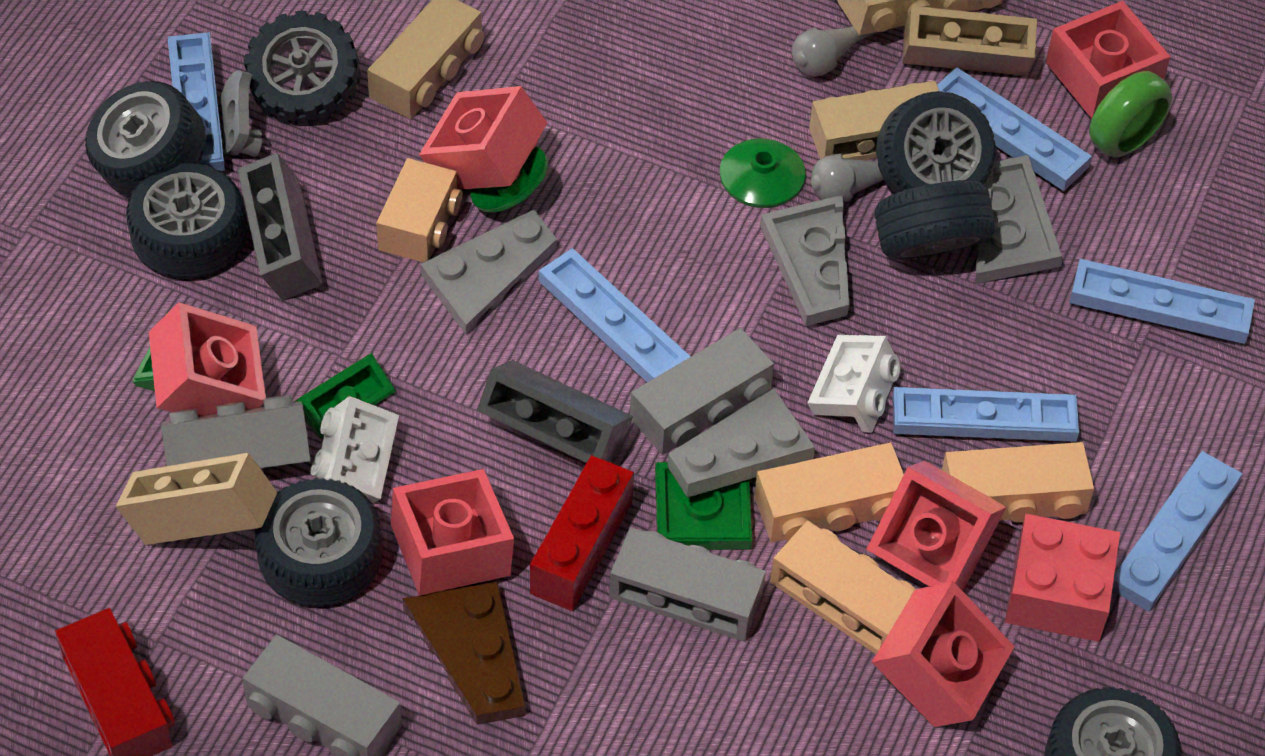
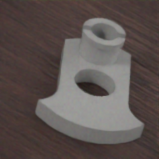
M240 70L233 72L221 93L218 105L222 107L224 155L236 156L242 153L256 157L261 149V130L249 129V84L252 74Z

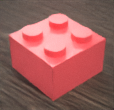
M1120 1L1054 28L1046 64L1092 119L1097 107L1105 96L1128 76L1141 71H1150L1165 79L1171 56L1125 2Z
M522 86L457 92L419 153V156L425 163L457 171L458 190L511 186L518 178L520 170L530 152L536 147L538 139L548 122Z
M178 302L149 331L157 408L170 412L198 409V416L217 414L216 406L222 404L244 402L245 409L259 408L264 404L263 399H266L257 327L255 325Z
M922 461L907 467L866 550L928 586L954 581L963 590L997 527L1006 506L929 462Z
M484 469L393 488L391 527L419 596L511 575L514 537Z
M1025 514L1017 544L1005 623L1099 642L1110 609L1120 532Z
M954 581L914 590L872 663L933 727L972 721L975 718L1015 646Z

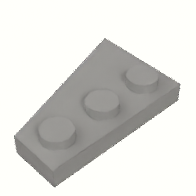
M1025 155L995 161L984 185L990 194L989 197L996 227L992 237L979 244L976 284L1061 267L1062 255L1029 156Z
M843 195L761 214L760 227L805 326L847 316L849 294L847 262H845Z
M532 210L421 263V275L467 335L477 326V320L489 308L494 310L503 301V295L514 284L527 279L557 250V238L535 210Z
M773 388L668 453V468L685 495L691 497L757 477V471L814 459L815 446Z

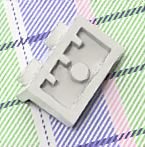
M837 335L807 403L813 415L855 417L863 433L873 432L879 416L884 413L886 399L893 382L898 379L900 374L899 358L894 354L886 336Z
M351 396L334 408H329L321 423L320 432L324 434L321 450L317 452L312 462L311 475L317 479L325 478L329 480L331 478L334 481L340 480L341 483L346 482L365 494L372 504L380 500L399 415Z

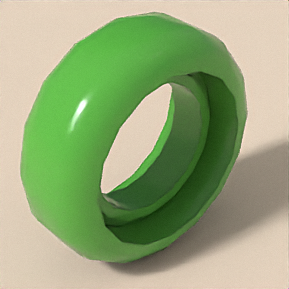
M1150 71L1134 73L1119 82L1105 96L1092 117L1089 134L1093 145L1103 154L1115 158L1128 155L1141 147L1154 135L1169 112L1172 102L1169 84L1159 75Z

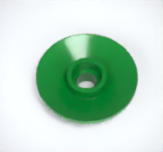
M759 138L740 142L727 151L720 164V180L726 192L738 202L751 207L773 208L784 205L800 193L805 182V166L800 156L784 143L771 139Z
M535 147L523 164L518 178L511 186L471 189V199L474 205L483 212H499L527 200L540 185L547 173L548 158L541 148Z

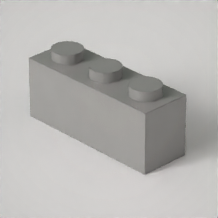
M740 327L633 390L630 399V415L633 416L632 422L654 447L664 455L770 391L774 363Z
M291 395L263 399L264 407L245 409L244 402H235L216 406L217 414L198 416V409L169 413L170 421L161 422L166 464L171 466L243 453H250L260 468L311 461L302 402L292 403Z
M630 527L610 573L609 598L745 642L763 597L766 571L756 568L752 563L745 560H731L712 554L701 546H687L666 539L657 532L641 531Z
M277 634L242 678L247 705L254 713L265 719L273 717L288 725V728L295 736L306 742L314 740L329 748L333 756H381L402 727L401 705L399 701Z

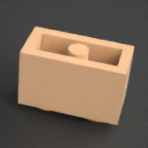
M407 158L376 222L378 250L420 262L430 260L434 249L442 248L445 242L449 216H456L461 205L462 191L457 189V171Z

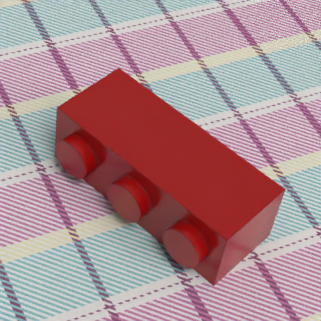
M593 455L590 456L530 563V595L569 611H574L632 504L633 471Z
M109 607L55 630L61 656L109 756H153L172 748L168 728L175 726V720L166 700L162 698L156 701L151 688L156 687V683L145 659L137 662L131 651L137 648V644L128 623L125 621L118 624Z

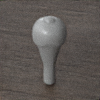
M853 26L828 30H818L816 27H813L797 36L792 45V57L797 68L805 75L821 76L834 70L838 64L837 60L856 42L877 32L859 36Z
M842 154L821 158L814 165L811 175V185L819 199L843 195V202H849L853 194L884 180L883 175L880 173L878 162L843 158Z

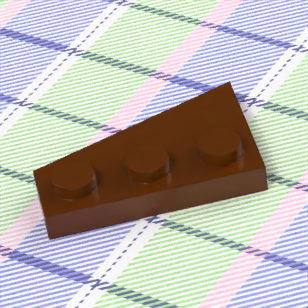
M497 582L402 598L403 609L410 620H414L424 636L425 644L432 655L435 654L448 674V680L477 725L525 716L524 699Z

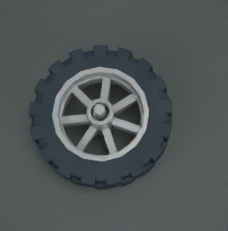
M300 10L295 11V15L288 17L285 13L275 17L276 21L272 24L265 23L259 29L260 34L257 38L254 36L251 38L248 44L249 54L244 56L246 72L252 74L249 88L254 101L261 105L262 111L269 117L276 116L278 121L283 124L289 125L291 121L297 122L298 126H310V122L318 120V123H323L329 120V115L334 112L337 115L346 108V101L354 98L357 92L355 84L356 82L360 83L361 78L360 62L350 34L344 32L343 26L338 21L333 19L331 22L325 14L315 12V15H309L307 11ZM308 45L313 46L309 52L300 49L299 47ZM291 49L294 50L289 55V58L282 56L285 52ZM323 50L329 53L333 59L314 62ZM275 65L289 69L272 78V71ZM331 71L323 82L315 74V72ZM295 79L293 91L280 87ZM315 86L310 90L302 91L303 87Z

